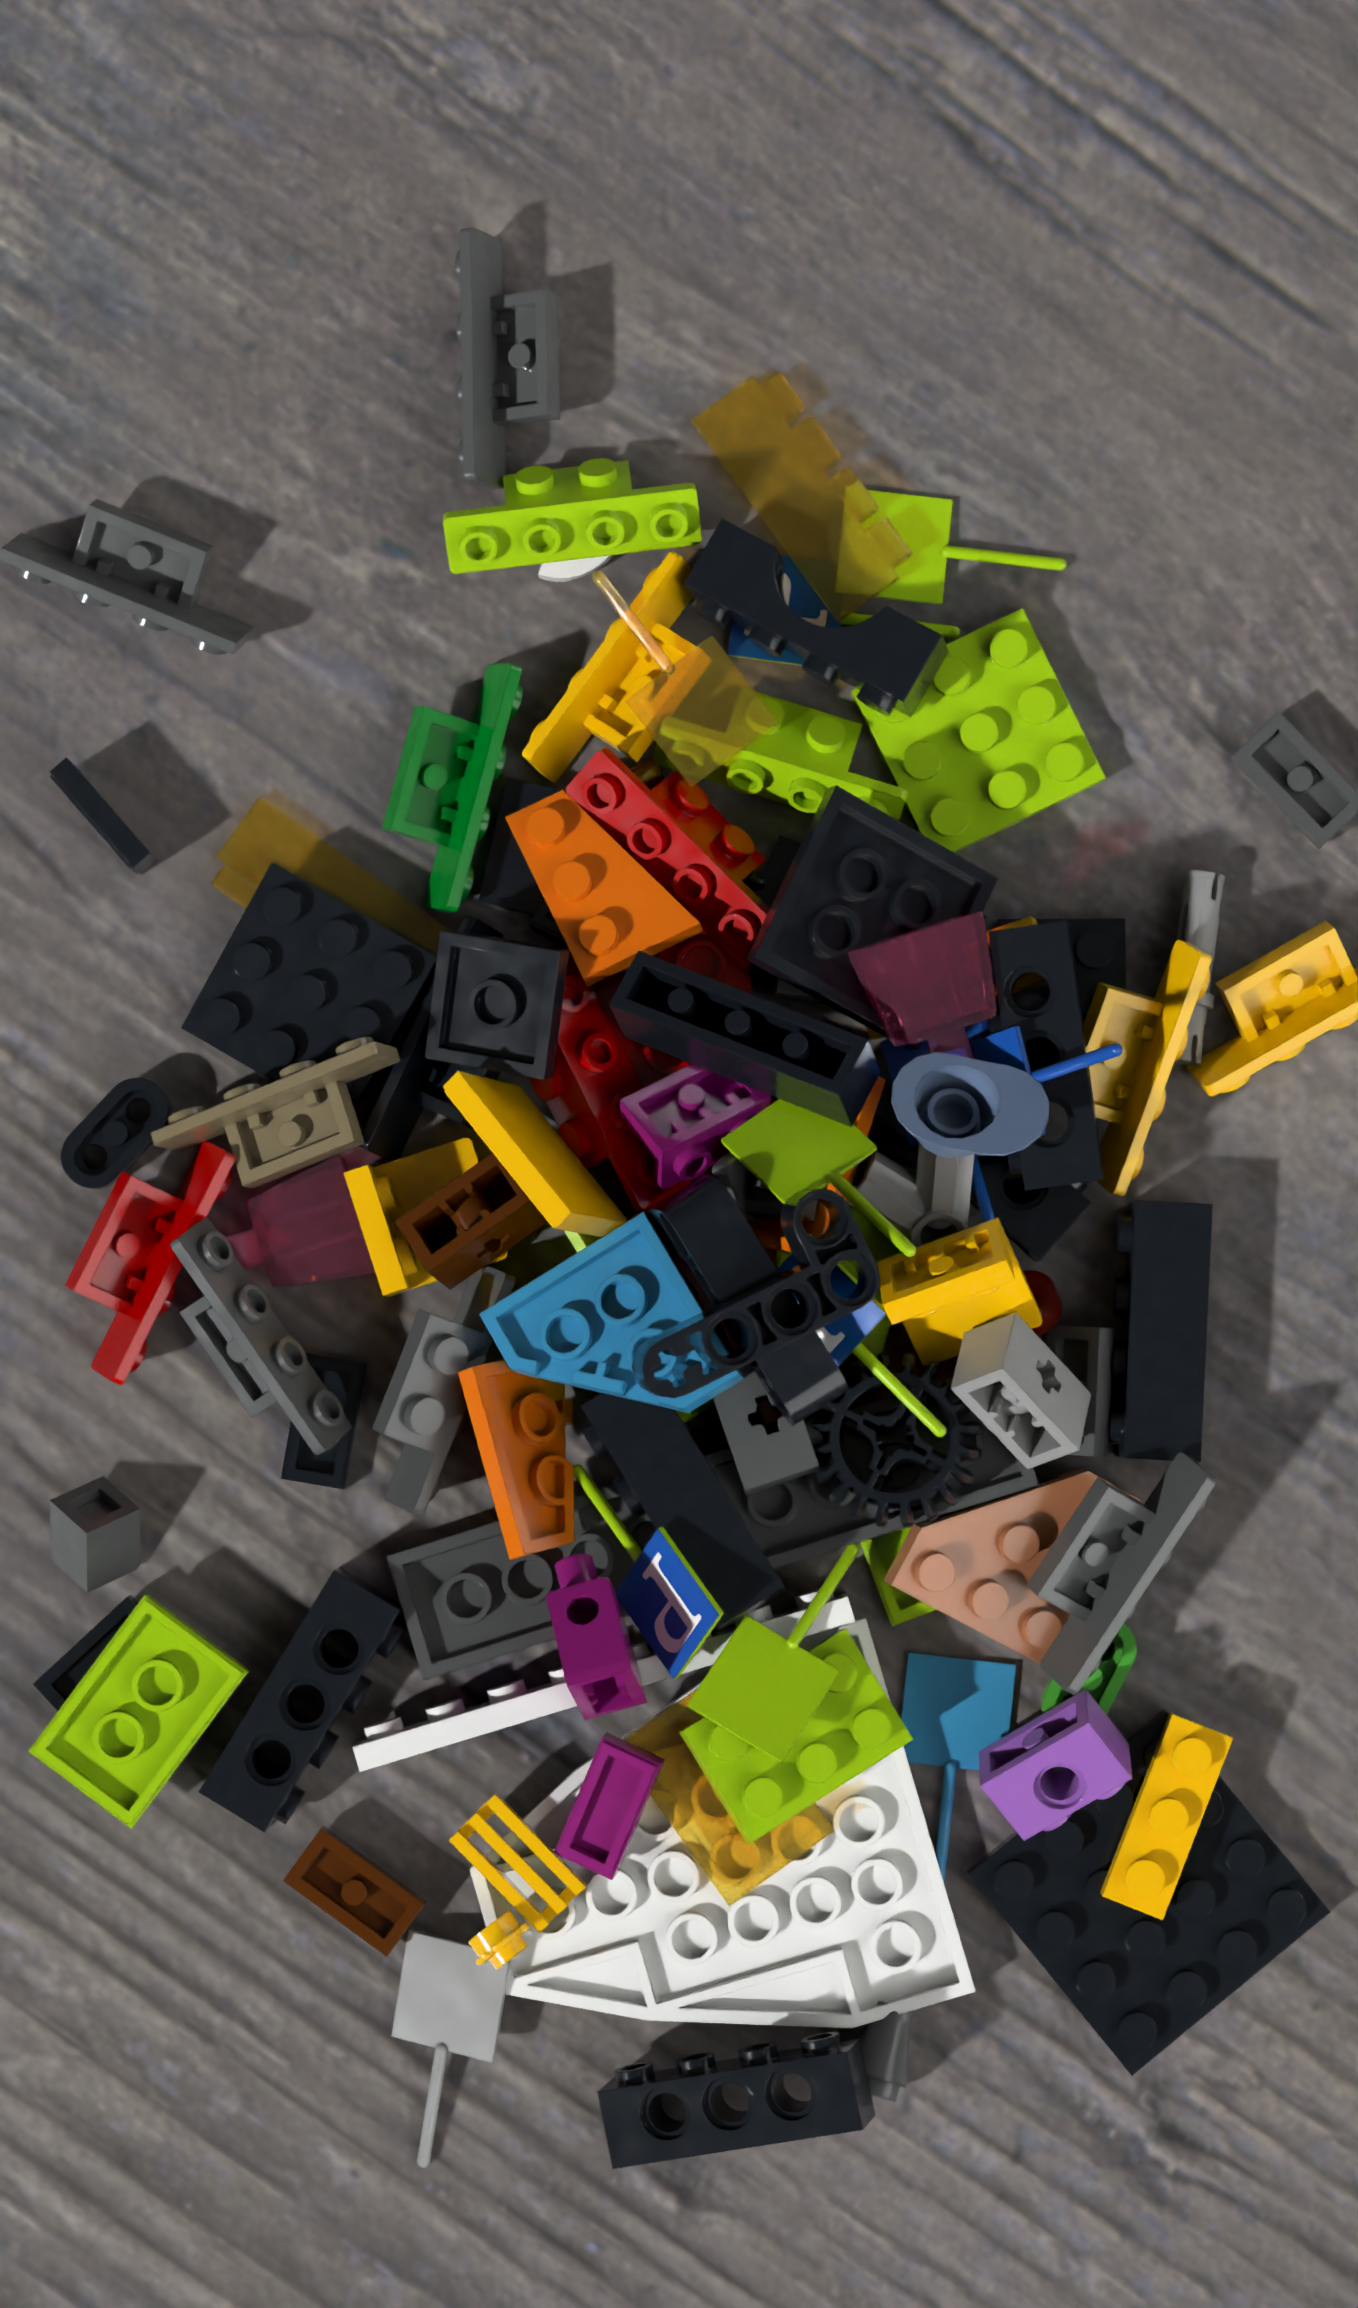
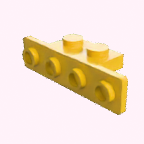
M674 551L669 552L662 563L648 574L642 590L622 617L611 624L606 633L605 640L586 666L572 677L566 693L549 716L541 721L533 730L530 741L522 752V756L551 782L555 783L558 781L592 734L637 763L659 734L664 717H671L712 662L702 649L669 630L692 599L684 586V582L693 568L682 556Z
M1325 920L1216 982V987L1240 1035L1202 1056L1200 1066H1187V1070L1191 1078L1209 1096L1231 1092L1245 1085L1252 1074L1275 1061L1288 1060L1298 1055L1305 1048L1306 1043L1325 1032L1341 1029L1354 1023L1358 1019V968H1353L1335 928Z
M1179 939L1174 943L1155 998L1099 982L1083 1024L1087 1053L1114 1043L1120 1044L1122 1047L1120 1056L1089 1066L1096 1118L1109 1121L1100 1145L1105 1179L1096 1182L1110 1193L1120 1196L1126 1194L1130 1181L1135 1179L1141 1170L1144 1159L1143 1146L1152 1121L1160 1116L1164 1108L1167 1080L1174 1061H1177L1182 1056L1188 1041L1187 1026L1195 1004L1204 996L1210 982L1209 966L1212 960L1211 955L1193 944Z

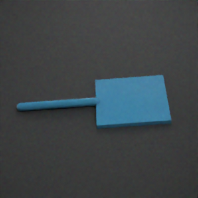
M908 1652L901 1720L913 1740L904 1745L908 1763L944 1766L935 1855L943 1882L945 1883L957 1768L979 1770V1751L1009 1734L1016 1664Z

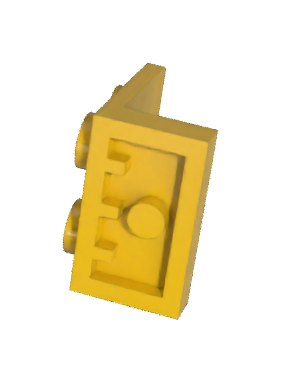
M462 1138L376 1167L365 1165L343 1173L383 1296L390 1297L438 1281L426 1271L395 1221L479 1163L471 1139ZM508 1250L488 1264L506 1259Z
M999 1218L916 1247V1253L912 1257L899 1253L876 1262L880 1274V1292L885 1312L892 1325L902 1321L924 1366L930 1361L939 1363L958 1356L964 1332L1016 1312L1031 1329L1039 1327L1043 1322L1039 1307Z

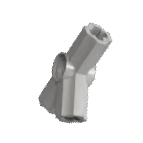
M918 1142L916 1173L913 1174L875 1151L858 1164L852 1186L915 1247H919L968 1229L975 1154L960 1158L939 1157L927 1151ZM847 1199L846 1202H847L848 1204L852 1205L853 1207H855V1206ZM936 1219H944L953 1223L943 1229H935L926 1225L928 1222Z

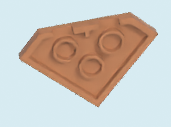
M1079 1467L1058 1474L1056 1479L1039 1484L1036 1487L981 1503L944 1517L939 1516L933 1521L926 1520L916 1523L911 1527L883 1581L1040 1664L1071 1614L1037 1596L1027 1584L1098 1476ZM1109 1483L1110 1485L1116 1487L1117 1489L1123 1491L1124 1493L1130 1495L1131 1497L1137 1499L1138 1501H1141V1499H1139V1498H1137V1497L1131 1495L1130 1493H1128V1492H1126V1491L1120 1489L1119 1487H1117V1486H1115V1485Z

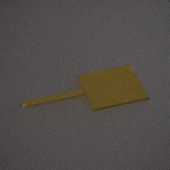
M595 571L593 573L592 579L663 671L625 700V702L691 788L778 723L777 719L712 635L673 664L602 571Z

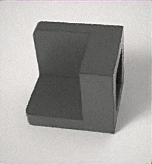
M104 1476L51 1499L50 1547L53 1562L87 1593L137 1570L140 1566V1508Z

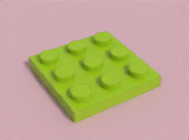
M1023 608L946 644L949 652L911 717L896 709H893L890 716L883 715L871 709L857 698L860 690L856 688L851 690V696L895 786L903 788L908 792L904 805L917 831L954 853L1092 788L1106 779Z

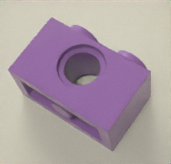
M1084 1689L980 1750V1787L1023 1841L1042 1830L1051 1831L1058 1828L1068 1820L1073 1812L1096 1799L1104 1800L1110 1798L1127 1781L1131 1780L1132 1769L1129 1743L1090 1693ZM1053 1767L1069 1768L1063 1772L1049 1771Z

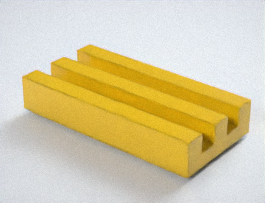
M496 1792L449 1839L454 1847L539 1933L549 1925V1922L557 1914L559 1915L568 1906V1903L575 1896H578L586 1888L587 1884L554 1853L539 1835ZM493 1813L566 1885L559 1894L486 1821ZM475 1831L548 1904L542 1911L469 1839Z

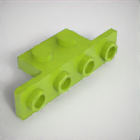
M595 458L574 467L550 469L546 466L526 467L516 474L503 475L505 505L449 511L443 514L449 568L453 574L693 546L700 544L702 541L696 485L694 483H682L632 489L628 460L614 462L607 458Z
M741 687L726 734L666 716L660 728L653 761L657 765L672 769L673 771L677 770L682 775H692L731 787L743 794H753L783 803L805 813H816L827 788L837 785L899 821L908 795L907 790L848 772L863 724Z

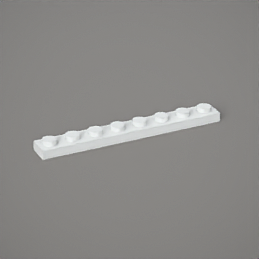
M819 1589L795 1596L797 1608L772 1615L770 1605H764L753 1610L747 1616L788 1639ZM832 1593L804 1637L855 1622L846 1593L834 1596ZM744 1617L735 1622V1627L710 1633L682 1674L713 1665ZM647 1642L632 1645L643 1686L672 1677L654 1651L649 1652ZM563 1667L548 1672L551 1683L528 1690L526 1689L524 1679L506 1683L487 1690L490 1701L469 1708H465L462 1698L425 1709L428 1720L403 1727L401 1717H396L365 1727L364 1731L367 1739L357 1741L352 1747L359 1771L362 1772L577 1706L567 1687Z

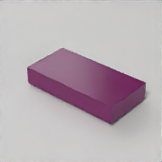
M606 1732L601 1738L554 1853L613 1880L618 1873L665 1759Z

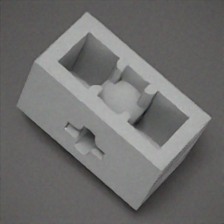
M1015 1312L964 1332L951 1390L1026 1469L1079 1451L1091 1393Z

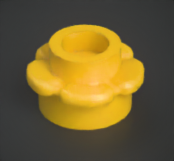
M509 1910L484 1928L468 1942L479 1956L475 1961L476 1964L482 1965L490 1960L496 1970H498L528 1947L521 1937L529 1929L528 1923L520 1925Z

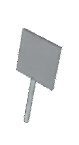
M409 1930L391 2037L435 2048L417 2164L425 2168L429 2165L448 2051L491 2063L495 2061L511 1960L498 1970H496L490 1960L482 1965H477L475 1961L479 1956L471 1945Z

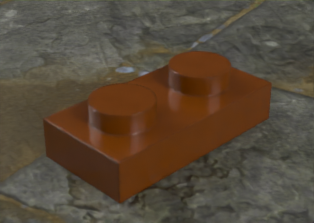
M322 1826L283 1880L386 1957L427 1902L325 1826Z

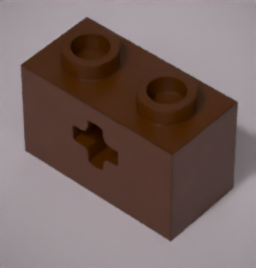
M492 1153L395 1222L426 1271L451 1290L548 1221Z

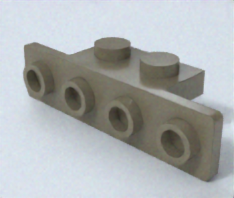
M363 1037L345 1042L335 1049L337 1056L318 1064L314 1060L292 1064L279 1072L280 1080L262 1087L258 1083L242 1085L226 1092L223 1095L224 1103L207 1110L203 1106L190 1107L168 1117L170 1125L151 1132L154 1146L181 1151L226 1133L232 1154L236 1156L235 1163L242 1186L255 1188L365 1143L346 1083L399 1062L400 1057L397 1048L373 1042L371 1037Z

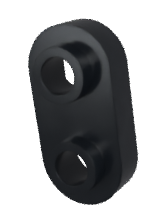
M130 1078L117 1084L66 1138L61 1150V1163L66 1175L74 1183L89 1189H103L116 1183L121 1171L127 1172L153 1144L151 1132L169 1125L168 1117L172 1115V1107L166 1092L156 1083L144 1078ZM144 1099L150 1104L151 1114L146 1121L135 1123L129 1115L130 1106L136 1100ZM93 1146H102L107 1152V1161L102 1168L93 1170L86 1163V1154Z

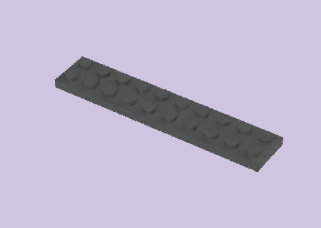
M948 1378L934 1382L933 1384L940 1388L941 1385ZM955 1393L949 1397L953 1404L961 1400ZM893 1395L855 1407V1409L863 1413L866 1411L872 1415L883 1417L896 1412L902 1402ZM927 1400L925 1407L946 1427V1434L943 1437H937L920 1419L918 1420L916 1431L922 1440L933 1446L934 1450L948 1456L950 1448L948 1426L938 1408ZM970 1411L959 1417L961 1423L980 1422L982 1424V1433L975 1437L963 1438V1445L976 1446L982 1449V1458L980 1461L961 1459L959 1466L974 1474L975 1479L970 1486L961 1484L953 1478L948 1483L959 1496V1502L955 1506L947 1504L939 1494L931 1500L937 1508L938 1517H943L981 1503L1036 1487L1039 1484L1034 1469H1026L985 1424ZM912 1412L906 1415L902 1425H898L893 1432H887L883 1429L880 1432L867 1426L877 1432V1441H884L885 1447L880 1450L883 1452L884 1459L879 1470L883 1468L888 1457H892L897 1449H904L907 1452L911 1449L925 1456L914 1450V1440H906V1434L910 1432L907 1429L906 1422ZM832 1415L818 1420L830 1422ZM844 1425L841 1435L842 1456L852 1474L862 1482L869 1470L874 1449L869 1441L858 1435L855 1430ZM822 1436L824 1443H827V1436ZM726 1448L704 1455L774 1570L846 1548L851 1544H858L906 1529L903 1528L900 1520V1509H889V1521L885 1528L876 1526L875 1516L878 1507L871 1504L868 1505L865 1515L860 1520L852 1518V1506L858 1497L851 1493L844 1502L835 1505L830 1500L833 1490L842 1483L838 1477L828 1483L819 1484L815 1477L816 1472L745 1496L730 1449ZM830 1458L818 1460L819 1470L831 1464ZM904 1464L894 1469L880 1491L887 1493L912 1491L928 1483L937 1473L913 1464ZM614 1484L600 1488L599 1490L643 1551L649 1542L647 1536L656 1531L644 1508L632 1514ZM586 1493L574 1497L575 1542L509 1560L500 1523L496 1521L386 1556L423 1680L427 1681L556 1640L546 1594L560 1589L555 1564L563 1558L576 1554L592 1555L597 1577H609L614 1590H617L635 1562ZM921 1504L911 1507L913 1525L928 1520ZM621 1604L624 1618L628 1617V1613Z

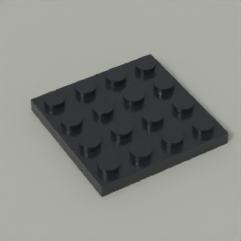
M1165 1709L1126 1740L1129 1743L1132 1779L1127 1781L1115 1795L1104 1800L1096 1799L1073 1812L1068 1820L1058 1828L1051 1831L1042 1830L1025 1841L1015 1831L967 1871L979 1889L1132 2076L1331 1912L1220 1776H1218L1163 1920L1105 1898L1100 1894L1169 1716Z

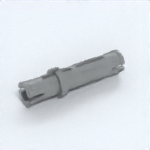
M1198 870L1184 872L1183 900L1177 940L1193 944L1211 955L1212 960L1209 966L1210 982L1207 991L1196 1002L1187 1026L1188 1041L1182 1056L1177 1061H1174V1064L1201 1065L1207 1010H1212L1214 1007L1215 996L1210 994L1211 973L1218 933L1220 903L1225 883V876L1215 874L1214 872Z

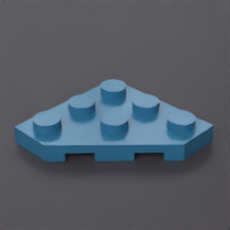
M644 1212L479 1314L509 1368L515 1373L686 1413H690L744 1379L739 1369L685 1396L677 1398L651 1394L641 1388L635 1380L632 1370L633 1356L642 1343L704 1312L656 1228ZM714 1328L711 1337L714 1349L722 1356L730 1355ZM691 1335L687 1337V1341L692 1344ZM695 1350L677 1357L666 1355L661 1351L659 1353L661 1365L654 1369L653 1373L654 1377L669 1379L673 1382L675 1378L672 1369L676 1365L692 1359L701 1361L703 1369L706 1367V1363L698 1356Z

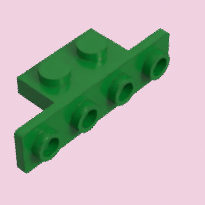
M512 663L489 664L487 666L472 722L425 706L414 707L382 829L438 847L423 901V907L438 912H457L460 903L467 898L471 890L474 874L470 864L476 842L484 836L489 824L490 809L486 804L492 781L498 778L505 764L506 747L503 745L507 725L509 720L517 713L522 700L523 689L519 683L522 673L521 666Z

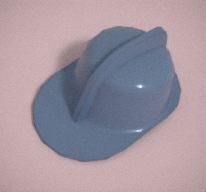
M934 1052L917 1056L903 1066L892 1084L891 1104L898 1121L927 1151L939 1157L960 1158L972 1154L986 1156L1012 1154L1024 1150L1036 1141L1049 1121V1100L1043 1086L1028 1072L1009 1065L971 1059L957 1054Z

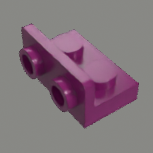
M691 1064L621 1099L619 1116L654 1157V1180L662 1190H665L681 1181H691L698 1178L710 1166L714 1165L722 1156L728 1153L729 1150L721 1143V1139L770 1105L771 1097L769 1094Z

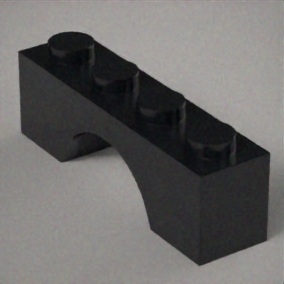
M721 519L684 582L685 588L693 601L696 602L693 610L707 621L719 627L726 628L729 621L750 631L747 639L758 648L773 656L780 657L783 651L786 650L805 661L802 665V669L829 686L834 687L840 679L860 690L857 698L871 709L883 715L890 716L893 709H896L911 717L949 652L943 636L888 606L866 621L849 627L828 628L805 621L795 614L785 602L783 591L785 563L777 547Z

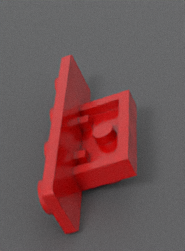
M603 747L566 786V793L700 922L702 929L741 967L747 968L752 963L747 961L746 958L770 908L744 882L767 859L754 847L752 839L744 830L731 825L709 803L708 796L700 786L690 780H686L677 770L650 790L609 748Z
M569 961L553 1078L542 1080L530 1077V1080L537 1095L546 1101L559 1127V1136L584 1167L588 1170L610 1159L634 1209L641 1212L660 1203L691 1182L681 1181L662 1190L654 1180V1157L619 1116L620 1100L643 1089L592 985L586 986L575 961Z
M206 1140L201 1143L175 1196L121 1171L65 1284L71 1290L117 1311L91 1364V1368L118 1385H122L128 1374L134 1372L141 1364L147 1349L146 1338L157 1316L162 1315L168 1309L174 1298L175 1280L183 1264L172 1250L170 1243L193 1225L206 1218L214 1201L221 1199L230 1186L233 1175L231 1167L236 1156Z

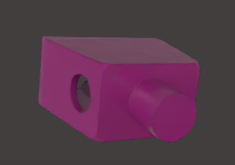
M576 1554L561 1559L555 1564L560 1589L546 1594V1601L566 1684L585 1720L647 1703L622 1607L609 1577H597L593 1557L590 1554Z

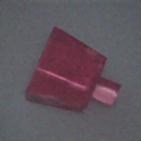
M982 911L953 917L848 952L853 968L889 1041L894 1046L914 1044L927 1040L931 1053L957 1054L974 1059L964 1027L996 1016L997 1011L985 920Z
M339 1155L329 1158L246 1201L254 1228L225 1236L233 1248L235 1257L244 1270L265 1264L270 1282L274 1288L376 1275L343 1174L349 1171L344 1157Z

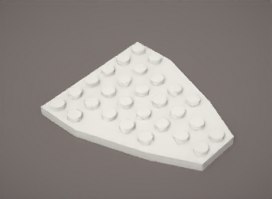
M866 1617L806 1636L799 1644V1647L807 1651L839 1630L846 1628L889 1698ZM701 1682L620 1738L664 1758L665 1761L618 1873L613 1880L559 1856L587 1885L539 1933L473 1865L470 1868L486 1927L509 1910L520 1925L526 1922L529 1925V1929L521 1935L528 1947L511 1959L506 1995L647 2021L855 2028L882 2020L892 2011L902 2014L976 1992L904 1746L756 1841L746 1844L679 1733L680 1730L703 1717L687 1707L688 1702ZM593 1757L577 1767L522 1818L553 1851L557 1846ZM512 1830L503 1836L506 1842L558 1894L566 1887ZM492 1847L485 1853L540 1911L548 1905ZM878 2001L888 2003L884 2005H877Z

